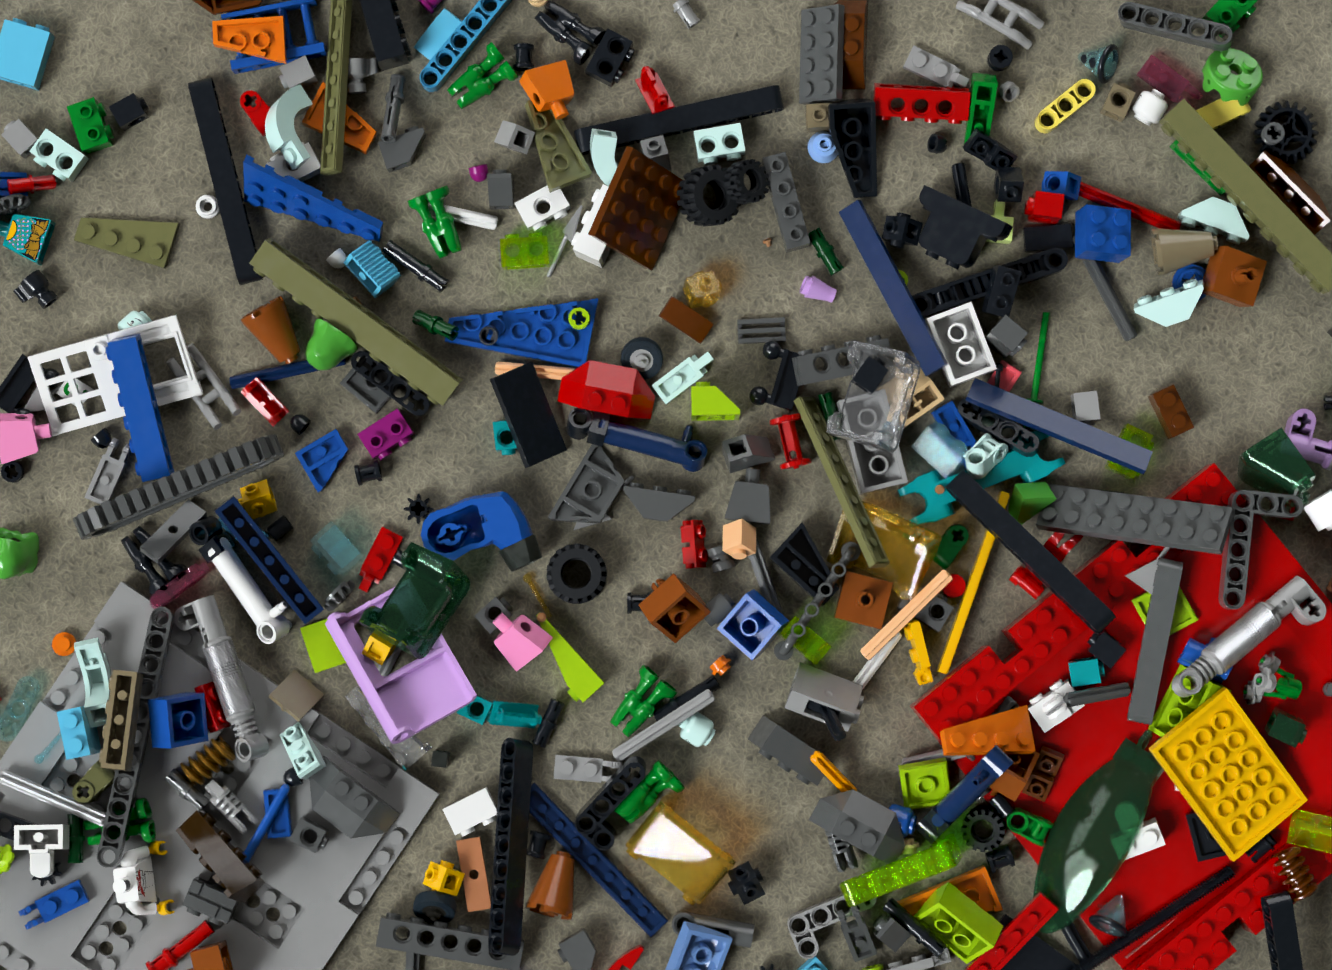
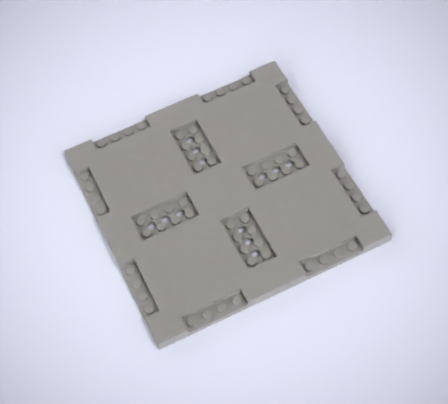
M122 581L94 620V625L84 638V640L99 638L102 651L107 656L111 675L113 670L138 672L150 615L155 608L161 607ZM166 612L159 613L156 621L159 625L166 624L169 616ZM175 619L158 697L185 692L195 693V687L214 681L212 674H210L212 671H210V667L207 665V658H205L206 656L202 648L204 641L201 633L196 629L180 630L175 623ZM155 636L152 639L151 645L153 648H160L163 645L162 636ZM76 653L73 654L45 698L38 703L0 760V774L3 770H7L73 799V787L69 783L70 776L77 774L82 778L99 760L100 754L97 753L66 760L57 712L81 707L85 704V685ZM151 659L146 663L148 672H154L158 668V662L155 659ZM239 659L238 661L240 662V667H242L241 670H243L244 679H246L247 688H249L248 690L255 707V718L252 721L257 723L254 725V727L258 726L256 733L260 732L268 741L269 750L267 755L247 762L240 761L234 749L236 740L239 737H235L234 734L237 731H233L235 725L231 726V723L230 727L210 733L208 729L209 741L171 749L152 748L150 729L133 808L137 799L146 798L150 804L152 816L147 819L131 820L129 826L153 820L156 829L155 840L166 842L160 844L159 851L167 850V854H150L157 898L155 903L173 900L174 903L167 904L166 908L168 911L175 912L164 916L158 912L150 915H134L128 911L125 904L117 902L116 892L113 890V869L115 867L101 866L97 861L99 845H88L87 841L88 836L99 832L102 833L100 827L99 829L85 830L83 823V835H85V841H83V863H67L68 849L54 851V863H61L58 866V871L62 875L54 877L56 884L52 885L47 880L45 886H41V881L38 879L32 880L34 876L30 872L29 850H14V840L0 836V846L11 845L12 852L14 853V860L9 871L0 874V965L7 970H148L146 962H152L162 954L164 948H171L206 920L213 927L215 933L203 940L193 950L201 946L226 940L233 970H323L440 793L312 708L299 722L310 736L322 757H327L401 814L386 833L349 838L312 810L309 778L307 780L303 779L302 785L290 786L289 800L292 832L299 819L305 817L329 829L327 836L330 838L323 850L319 848L318 852L314 853L290 841V837L268 839L266 832L249 862L250 866L254 864L262 872L260 877L265 882L254 893L260 898L259 906L253 908L248 905L247 901L245 903L239 902L230 923H223L222 926L210 922V917L201 913L200 916H196L187 912L188 907L183 906V902L195 877H200L216 885L218 884L212 878L215 872H210L200 863V853L198 855L194 854L176 832L198 809L185 797L182 799L179 796L180 793L164 780L165 777L169 776V773L175 768L183 777L191 782L182 770L180 763L182 762L189 766V756L195 760L198 759L195 751L198 750L204 754L203 745L205 744L212 748L211 739L213 738L219 742L221 741L219 736H221L235 754L236 759L231 761L234 764V771L231 774H225L219 764L220 771L218 773L212 771V778L208 779L204 776L205 783L201 785L196 782L197 785L195 787L210 799L212 796L205 790V786L212 779L218 781L221 787L226 786L259 820L255 825H252L240 813L237 818L247 829V832L242 835L211 801L201 811L202 813H210L217 821L214 825L219 830L223 829L232 838L230 843L235 848L238 846L245 851L265 816L263 790L280 789L283 784H286L283 780L285 771L293 767L280 734L298 721L286 711L283 712L281 707L268 697L277 688L278 684ZM143 684L141 694L143 696L150 695L153 691L152 684ZM139 707L138 720H142L147 716L148 711L146 707ZM98 726L97 730L102 749L104 743L102 737L103 726ZM136 730L135 744L139 743L142 739V733L139 730ZM134 754L132 760V767L136 765L137 758ZM123 778L119 783L120 789L124 792L128 791L131 788V780ZM0 783V811L39 825H68L67 814L71 813ZM112 785L101 793V798L98 801L84 804L106 813ZM82 787L83 794H82L81 796H82V797H83V796H88V797H89V794H88L89 787H88V788H83V787ZM119 802L121 809L126 811V805L123 802ZM3 818L0 820V829L3 832H8L12 826L11 821ZM308 829L306 831L305 837L307 841L315 842L317 840V833L314 830ZM130 836L129 840L125 842L122 858L128 850L145 845L149 847L150 843H146L141 836ZM110 849L107 850L103 855L104 861L108 864L112 863L115 860V853ZM80 879L90 900L89 902L49 922H42L28 930L26 929L25 925L27 922L42 916L38 908L25 916H20L18 911L34 904V901ZM275 907L279 910L280 917L277 921H271L267 917L269 908ZM117 921H122L127 926V930L123 935L117 934L114 930V925ZM104 941H108L113 945V951L110 955H106L101 951V944ZM190 952L179 960L178 966L171 967L169 970L193 968Z

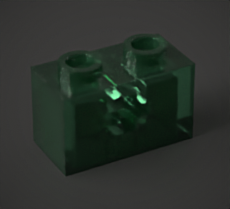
M1274 707L1264 728L1269 736L1295 748L1298 743L1302 744L1308 731L1305 730L1306 725L1301 718L1277 707Z

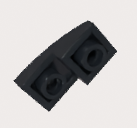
M975 128L963 145L964 151L982 160L986 166L995 171L996 167H1011L1018 157L1013 151Z

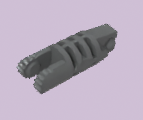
M825 830L838 872L846 870L843 852L851 869L858 868V862L852 845Z

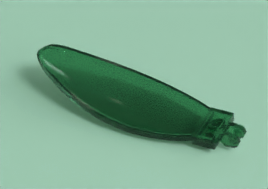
M1146 730L1138 740L1137 745L1125 738L1112 757L1113 759L1093 773L1075 791L1055 820L1054 827L1049 832L1040 857L1033 898L1041 891L1059 910L1039 930L1040 932L1045 934L1053 933L1070 925L1101 894L1127 857L1144 820L1152 787L1164 771L1152 753L1144 750L1152 739V731Z

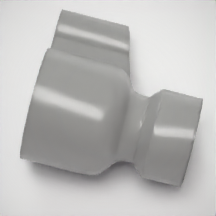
M376 58L349 59L348 94L367 92L366 83L363 82V78L379 73Z

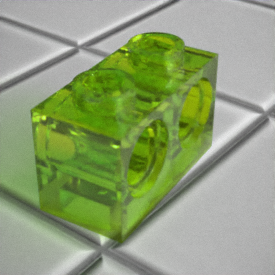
M542 232L529 233V237H519V234H507L504 239H500L501 267L503 270L550 267L548 236H543ZM535 244L543 247V252L538 256L530 253L531 247ZM510 246H517L520 249L516 257H509L506 254Z
M1128 423L1123 426L1119 438L1130 442L1132 436H1137L1141 439V447L1152 450L1154 442H1151L1154 435ZM1109 460L1104 467L1129 480L1134 479L1135 476L1139 477L1141 474L1131 469L1124 470L1121 465Z
M793 616L778 635L786 640L791 633L792 625L797 623L799 618ZM795 626L794 633L800 635L803 631L802 627ZM806 626L805 634L798 638L793 648L812 664L817 665L832 646Z

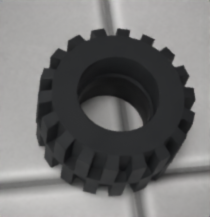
M719 165L699 167L683 176L685 180L679 183L681 190H677V196H680V200L677 203L678 206L682 205L683 209L680 211L682 215H688L686 219L689 222L694 221V225H703V227L721 225L732 220V216L737 215L739 211L736 208L741 207V204L736 203V200H732L730 198L732 194H727L726 192L729 189V186L725 187L724 182H728V179L724 178L725 174H729L726 167L721 168ZM707 183L716 192V203L712 209L705 204L703 199V189Z
M571 544L558 549L550 558L546 577L550 589L558 598L568 603L582 604L593 600L601 593L606 583L607 571L605 562L596 550L587 545ZM572 560L586 562L591 570L589 582L581 588H572L563 579V569Z

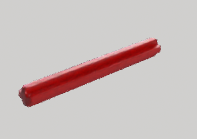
M1083 182L1080 184L1079 196L1105 207L1131 210L1132 218L1157 228L1180 229L1181 223L1177 220Z

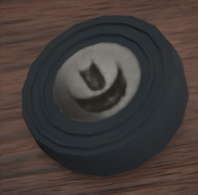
M439 891L421 892L415 897L413 904L414 914L417 917L424 918L425 922L433 924L435 920L450 922L454 919L457 909L455 899Z

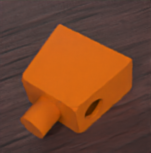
M566 60L526 70L519 82L537 111L543 112L552 109L556 120L568 116L569 113L565 105L569 104L574 97V89Z

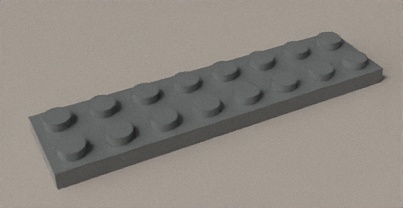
M1049 484L1057 499L1040 511L1036 527L1038 530L1222 555L1235 512L1233 507Z

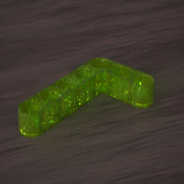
M954 834L945 836L943 840L941 838L937 839L926 850L840 883L839 886L848 907L947 871L957 866L963 855Z

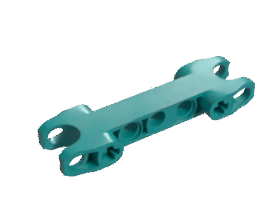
M1039 431L1031 432L1038 437L1039 442L1049 437V435ZM1022 441L1024 443L1025 449H1027L1028 447L1033 448V441H1030L1029 443H1025L1024 441ZM1009 448L1010 453H1007L1004 459L997 463L985 477L974 480L983 489L1019 474L1023 483H1031L1046 477L1052 471L1064 465L1065 461L1063 458L1049 462L1044 461L1038 454L1032 457H1025ZM938 469L917 477L908 485L897 490L899 497L910 493H918L925 499V510L922 514L909 520L911 527L922 523L936 522L956 513L951 503L956 501V499L946 490L945 486L958 474L942 480ZM937 485L944 486V493L937 494L935 487Z

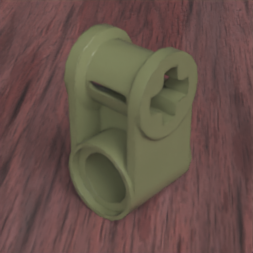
M98 760L73 787L72 794L74 799L80 803H90L96 800L104 790L113 784L115 771L100 768L101 763ZM82 787H83V788H88V787H89V790H88L89 797H88V796H83V797L81 796V795L83 794Z

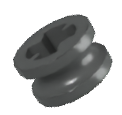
M1277 122L1267 124L1261 131V138L1267 145H1276L1285 135L1283 126ZM1271 128H1274V132L1279 134V136L1275 137V140L1272 139L1271 135H1267Z

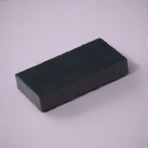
M1071 223L1023 228L1025 252L1045 251L1051 248H1073Z

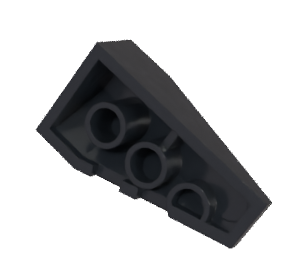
M864 98L842 100L829 104V131L853 197L877 196L875 101Z

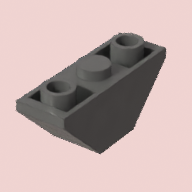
M630 482L629 486H624L623 490L644 519L668 522L695 501V496H690L691 491L677 489L676 493L667 492L666 487L653 486V490L643 489L644 484Z

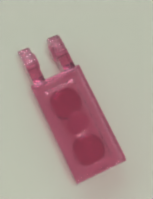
M1150 55L1137 73L1139 78L1163 93L1174 103L1177 102L1178 104L1182 99H1185L1181 96L1184 90L1197 100L1203 97V94L1189 84L1190 82L1153 55ZM1186 100L1194 108V105H1192L1190 101Z
M205 562L200 565L197 563L193 564L185 571L187 575L179 580L176 577L166 585L167 590H158L155 594H152L149 601L151 607L155 609L166 606L208 575L209 567Z

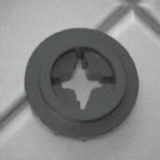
M14 194L1 198L0 215L6 216L27 209L31 204L30 198L23 194Z
M352 580L348 582L343 581L326 598L324 606L326 610L333 611L352 593L355 588Z

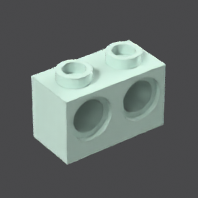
M741 123L696 130L693 133L698 163L704 162V165L718 163L717 159L727 158V161L741 159V155L745 154ZM726 139H736L738 142L737 147L728 148L725 145ZM705 142H711L715 149L707 153L702 150L701 146Z
M48 129L44 130L29 151L35 155L33 160L44 168L49 165L55 169L52 174L62 181L68 178L73 182L89 160L84 154ZM53 145L52 154L44 156L45 147ZM66 159L73 160V164L69 169H63V162Z

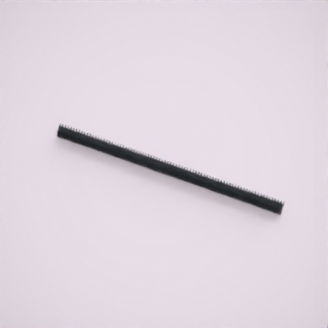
M1226 866L1224 870L1218 871L1219 874H1213L1214 877L1211 876V878H1208L1209 880L1206 879V882L1203 881L1201 885L1198 884L1196 889H1190L1191 892L1188 891V893H1185L1186 895L1183 894V897L1180 896L1181 899L1179 897L1178 900L1175 899L1173 903H1170L1171 906L1168 904V907L1165 906L1163 910L1160 909L1158 914L1155 912V915L1152 914L1153 917L1150 916V918H1147L1148 920L1145 919V922L1142 921L1143 924L1140 922V925L1137 924L1135 928L1132 927L1133 931L1130 929L1126 936H1121L1120 939L1117 937V940L1114 939L1115 942L1112 940V943L1109 942L1110 945L1104 946L1105 949L1102 947V950L1099 949L1100 952L1098 950L1097 953L1094 952L1095 955L1092 954V957L1089 955L1090 959L1087 957V960L1084 959L1082 963L1079 962L1080 965L1077 964V967L1075 965V968L1071 967L1072 970H1092V968H1097L1103 962L1105 963V960L1108 961L1107 959L1113 958L1118 952L1120 953V950L1123 951L1125 947L1128 948V945L1131 946L1130 943H1136L1135 940L1138 941L1141 937L1143 938V935L1146 936L1148 932L1151 933L1153 929L1158 928V925L1161 926L1163 922L1166 923V920L1169 921L1171 917L1174 918L1173 915L1176 916L1179 912L1181 913V910L1184 911L1186 907L1189 908L1191 903L1194 905V902L1197 903L1196 900L1199 901L1202 897L1204 898V895H1209V892L1212 893L1214 888L1217 890V887L1220 888L1219 885L1222 886L1224 882L1227 883V880L1230 881L1232 877L1235 878L1236 874L1230 866Z

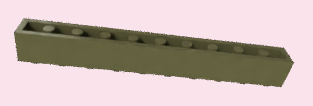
M1182 99L1159 121L1162 125V131L1169 137L1173 136L1179 142L1177 144L1179 149L1185 154L1189 153L1195 159L1194 164L1203 172L1206 171L1211 176V182L1218 189L1223 188L1228 194L1227 199L1234 206L1239 205L1244 211V217L1253 224L1255 222L1259 226L1261 235L1268 241L1272 240L1278 246L1276 248L1278 253L1284 258L1288 257L1294 263L1293 268L1302 276L1305 275L1310 280V286L1316 292H1321L1322 294L1329 292L1332 289V253L1185 99Z
M272 238L266 239L249 262V264L254 266L253 270L262 277L267 276L273 280L272 284L281 291L286 290L292 294V299L302 306L305 304L311 308V313L315 317L322 320L326 319L334 327L344 332L354 341L358 348L364 347L370 352L369 356L375 361H383L389 366V371L398 377L402 375L408 380L407 383L417 391L421 389L425 392L427 398L436 405L440 403L443 406L463 381L461 377Z

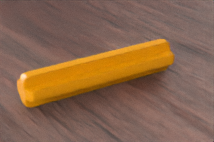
M818 750L814 751V754L810 756V760L841 792L852 789L857 791V788L823 753Z

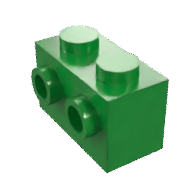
M1218 0L1202 19L1225 24L1230 27L1233 34L1241 26L1237 22L1243 16L1247 19L1256 10L1254 4L1257 0ZM1224 33L1219 34L1221 38L1226 35Z
M93 97L67 106L83 153L87 155L113 146L111 139L114 138V133L110 124L106 125L104 117L107 116L102 102L98 103Z

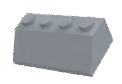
M885 389L875 391L871 395L867 393L838 400L836 404L859 495L908 483Z

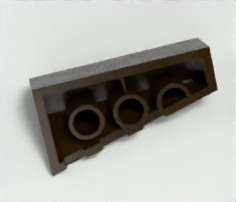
M196 810L176 832L194 854L198 855L200 853V863L210 872H215L212 878L218 885L226 889L224 891L225 895L229 899L245 903L265 883L260 877L262 872L254 864L250 866L245 860L247 855L238 846L235 848L230 843L232 838L223 829L219 830L214 825L217 821L210 813H202Z

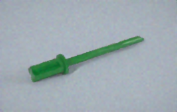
M1043 312L1031 398H1025L1039 405L1043 404L1042 400H1038L1050 312ZM1023 425V428H1025V429H1027V430H1030V431H1034V430H1035V429H1032V428H1030V427H1027V426Z

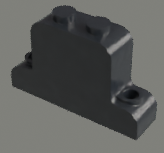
M924 185L919 195L923 209L931 212L919 236L920 246L927 250L926 255L936 260L941 256L947 259L945 264L957 270L960 266L969 268L975 264L987 239L994 242L1005 240L1013 226L926 185Z

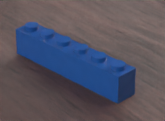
M135 334L112 339L108 342L106 354L108 360H112L113 363L112 378L119 387L118 402L120 407H124L126 416L123 417L125 429L130 431L131 439L129 440L131 452L136 455V473L138 476H141L142 482L170 476L174 473V468L141 335Z

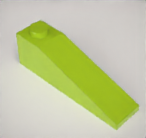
M547 619L544 622H539L541 628L553 637L549 642V646L563 678L570 688L567 691L568 694L576 702L578 700L585 702L604 684L603 680Z

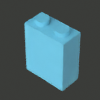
M13 18L12 21L4 20L0 33V80L39 91L55 38L49 32V28L38 24L35 25V28L27 26L26 21Z
M84 706L57 712L66 760L100 753L101 744L97 727L90 728Z

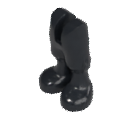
M549 0L544 7L558 19L554 21L541 11H539L534 19L554 37L555 41L560 43L567 42L572 47L575 63L578 65L584 64L592 51V47L589 44L597 47L606 30L602 27H589L581 23V18L577 13H572ZM570 30L577 31L589 44L574 36Z
M141 526L133 530V533L142 544L151 537ZM127 535L121 542L134 562L135 569L147 575L150 582L149 593L153 598H156L163 594L170 585L155 570L152 564L153 560L143 554L136 546L137 544ZM167 558L158 564L171 583L177 582L188 572L185 565L173 564Z

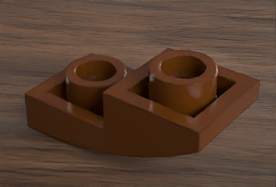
M672 296L658 315L700 344L714 325Z
M1042 745L1039 751L1040 756L1022 793L1045 802L1064 754Z

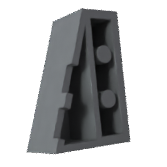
M763 715L748 737V740L761 748L758 753L769 760L772 757L779 760L777 764L788 773L791 769L798 773L796 778L808 785L811 781L818 786L824 774L810 760V756L816 750Z

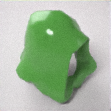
M319 318L314 323V333L307 343L305 356L311 366L323 371L336 367L344 358L353 355L358 349L357 345L348 335Z
M0 527L1 579L21 576L22 574L32 573L35 570L39 551V537L37 533L21 534L19 531ZM11 538H16L20 541L17 542L15 540H11Z

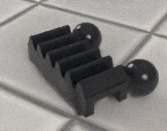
M769 341L763 346V355L769 360H774L778 357L782 358L772 395L768 394L765 388L757 386L750 391L749 398L755 405L768 403L792 411L799 387L796 382L792 358L799 355L796 352L781 348L779 343L775 341Z
M24 354L20 356L0 385V408L7 413H31L27 409H18L16 407L35 380L28 357ZM43 368L46 379L59 376L56 370ZM58 383L49 385V387H54Z

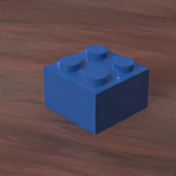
M1086 204L1075 212V258L1120 263L1131 256V210Z
M753 589L741 598L717 629L745 655L754 660L764 652L789 620Z
M185 692L148 699L152 748L171 749L209 741L204 693Z

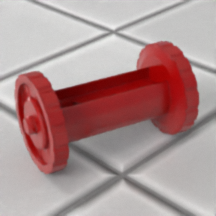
M799 413L784 414L782 417L770 420V425H778L786 462L780 465L781 470L798 469L799 466L812 463L811 458H803L795 424V421L801 419ZM793 450L797 454L795 458L791 457V452Z

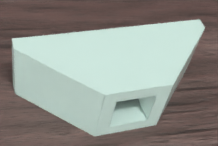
M1211 197L1186 208L1177 216L1178 219L1182 220L1181 223L1191 228H1195V226L1202 227L1204 231L1211 232L1212 236H1217L1218 234L1226 236V240L1233 244L1239 245L1240 242L1244 243L1250 236L1237 207L1216 197Z
M1196 279L1188 280L1183 283L1182 287L1177 289L1173 287L1165 288L1160 291L1159 295L1151 297V295L1140 297L1137 299V303L1134 304V311L1136 314L1165 327L1188 320L1204 290L1203 279L1199 281Z
M300 722L288 727L280 734V738L300 779L307 780L326 767L320 751Z

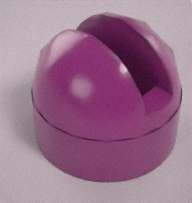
M487 164L468 168L470 176L474 181L482 182L487 178Z

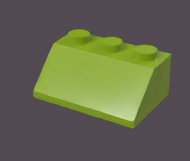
M696 382V386H691V421L739 420L740 409L716 386H710V382Z
M1180 664L1174 677L1187 667ZM1184 678L1183 685L1186 689L1190 690L1191 682L1189 679ZM1211 679L1198 693L1189 697H1180L1174 693L1171 681L1148 729L1163 737L1225 686Z
M949 882L936 889L914 915L926 928L929 927L932 930L931 933L947 945L946 948L966 964L992 949L1003 928V925L992 915L988 914Z

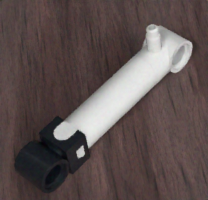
M208 516L193 523L189 527L191 540L197 545H203L199 552L207 564L210 562L214 563L257 626L258 638L265 644H271L289 633L290 625L281 613L287 608V603L283 601L272 607L232 549L236 544L228 532L222 533L220 521L214 516Z

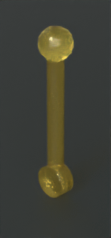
M525 574L523 581L528 583L547 617H552L551 612L532 582V576Z

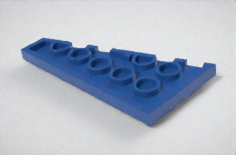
M246 154L243 161L244 202L252 206L271 209L275 213L291 215L299 220H308L322 227L328 226L338 229L342 233H351L361 236L366 240L380 242L383 234V221L358 209L351 211L342 205V201L336 198L331 201L322 196V191L291 176L282 177L274 172L273 167L267 164L265 167H262L253 162V157Z
M599 299L449 318L448 323L457 326L459 331L456 332L459 333L453 341L445 337V342L579 367L587 362ZM574 308H584L590 316L589 325L582 330L574 329L568 321L569 313ZM577 312V316L574 314L572 317L576 321V325H581V321L584 323L586 320L581 312ZM487 325L496 327L499 332V338L493 345H485L479 339L481 329ZM490 330L487 336L488 340H491L493 334L492 330Z

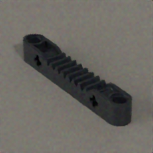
M1051 248L1000 266L1021 271L1018 286L1061 272L1067 265L1068 257L1062 249ZM1049 256H1057L1060 260V265L1058 267L1050 265ZM993 268L917 293L912 297L914 301L920 300L924 302L926 309L921 312L923 318L985 298Z

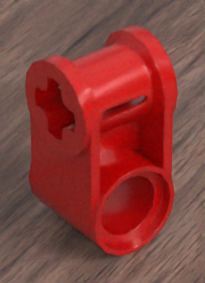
M252 90L246 91L240 97V105L264 137L266 135L265 120L270 106L264 102L257 92ZM248 98L256 99L255 107L247 106Z

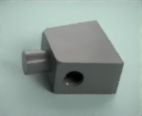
M746 468L745 482L735 481L725 519H743L746 522L770 524L769 485L759 484L761 470Z

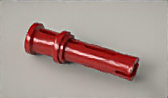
M204 920L171 948H164L162 954L152 962H146V967L148 970H169L171 967L178 966L179 960L215 933L213 927Z

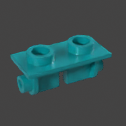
M493 701L489 724L535 728L537 724H541L542 716L538 715L539 705Z

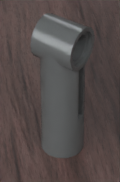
M679 911L673 916L672 928L677 935H679L681 930L677 926V921L682 917H686L694 924L729 930L728 933H721L732 937L731 945L751 948L755 924L688 911Z

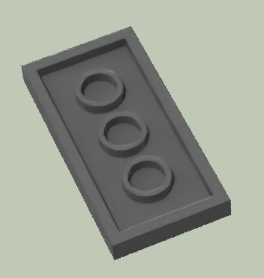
M835 4L801 10L799 104L806 105L842 100L844 5Z

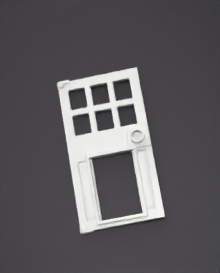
M177 314L28 356L50 423L52 436H58L65 432L126 416L124 407H120L117 395L120 393L118 384H115L112 378L113 363L112 360H108L106 354V347L112 339L140 334L144 346L175 337L187 375L153 384L157 404L162 406L186 398L203 395L200 381L197 379ZM86 351L91 367L73 372L67 356ZM60 358L65 374L46 379L41 363ZM94 373L99 389L80 394L75 378ZM67 380L73 396L54 401L49 385ZM101 395L106 411L87 415L82 400ZM75 403L80 418L61 423L56 407Z

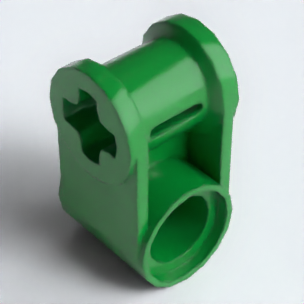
M1016 807L1006 816L1007 826L1012 832L1042 847L1045 845L1044 839L1048 831L1054 827V824L1049 820L1019 807ZM1015 815H1021L1024 817V822L1020 825H1014L1011 822V818Z

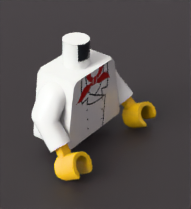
M155 840L150 843L149 847L145 845L125 852L120 865L113 869V890L116 892L117 902L125 904L135 915H150L158 912L164 916L175 912L168 911L166 908L167 904L174 903L173 900L155 903L157 898L150 854H167V850L159 851L160 844L166 843L165 841Z

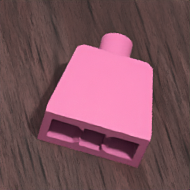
M0 413L1 464L37 453L40 448L39 439L52 437L50 424L36 425L32 413Z
M501 613L492 622L501 631L494 640V644L516 672L543 652L553 638L525 615H520L514 621H511Z

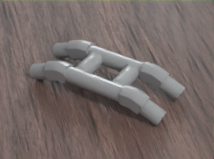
M961 0L956 4L957 10L980 20L1008 36V38L1027 50L1032 46L1033 42L1021 32L1012 28L1017 17L1019 16L1037 29H1041L1044 25V21L1033 12L1011 0H989L983 11ZM998 4L1010 11L1004 23L991 16Z
M191 343L187 346L189 354L201 369L196 372L198 381L207 377L215 388L205 396H194L192 399L213 429L218 430L221 428L222 423L209 406L211 402L221 397L234 416L239 415L241 409L203 355ZM174 357L166 361V364L177 378L187 375Z

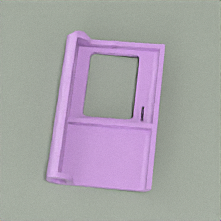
M410 579L367 601L347 614L337 611L328 616L325 626L392 744L400 743L467 706L477 697ZM396 604L422 648L423 655L393 673L382 676L373 660L361 654L365 646L355 630V625L385 607Z

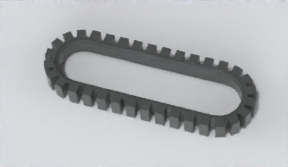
M275 434L263 436L252 442L248 441L241 446L228 449L224 453L216 454L210 459L202 460L196 465H190L182 471H176L170 476L157 479L156 482H150L141 488L131 490L129 493L117 496L113 500L105 501L99 506H94L73 518L81 540L98 537L107 532L115 531L120 527L127 526L134 521L141 520L148 515H153L162 509L172 507L176 503L179 504L186 501L188 498L200 495L202 492L212 490L214 487L226 484L228 481L238 479L245 474L266 467L270 463H274L282 458L284 452Z

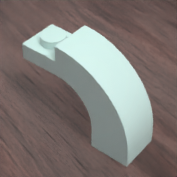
M301 84L287 90L270 107L265 120L266 138L272 152L275 153L280 150L292 170L299 168L310 158L294 128V118L302 115L313 104Z
M592 128L590 153L593 165L600 179L609 187L618 167V163L615 160L617 135L613 131Z
M97 637L74 642V650L85 685L84 709L90 728L106 724L107 714L105 708L106 702L110 697L109 679L111 671L106 653H103L99 638Z

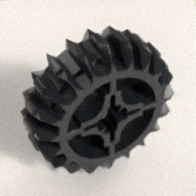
M1289 101L1283 102L1282 106L1279 102H1276L1274 108L1271 106L1266 107V113L1261 112L1259 114L1261 120H1257L1254 124L1260 128L1253 131V135L1260 136V138L1254 141V144L1262 143L1263 145L1258 151L1262 153L1266 150L1269 154L1279 159L1282 158L1287 164L1289 159L1292 164H1296L1298 158L1304 160L1306 158L1305 153H1312L1313 149L1311 146L1317 144L1316 139L1312 137L1319 134L1317 130H1312V128L1317 126V122L1310 123L1309 121L1313 114L1310 113L1306 116L1304 114L1307 109L1305 106L1298 110V102L1293 103L1291 108ZM1279 115H1288L1284 124L1281 125L1284 129L1288 126L1287 133L1290 135L1287 138L1284 137L1276 146L1264 143L1261 138L1262 129L1270 123L1272 118ZM1296 120L1301 124L1303 132L1297 130L1295 126ZM1271 128L1269 134L1275 137L1279 136L1278 132H1274V128ZM1290 141L1295 143L1297 141L1302 142L1301 146L1296 150H1284Z

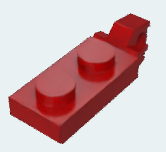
M381 527L361 567L359 575L364 578L358 589L368 593L373 582L379 585L404 537Z

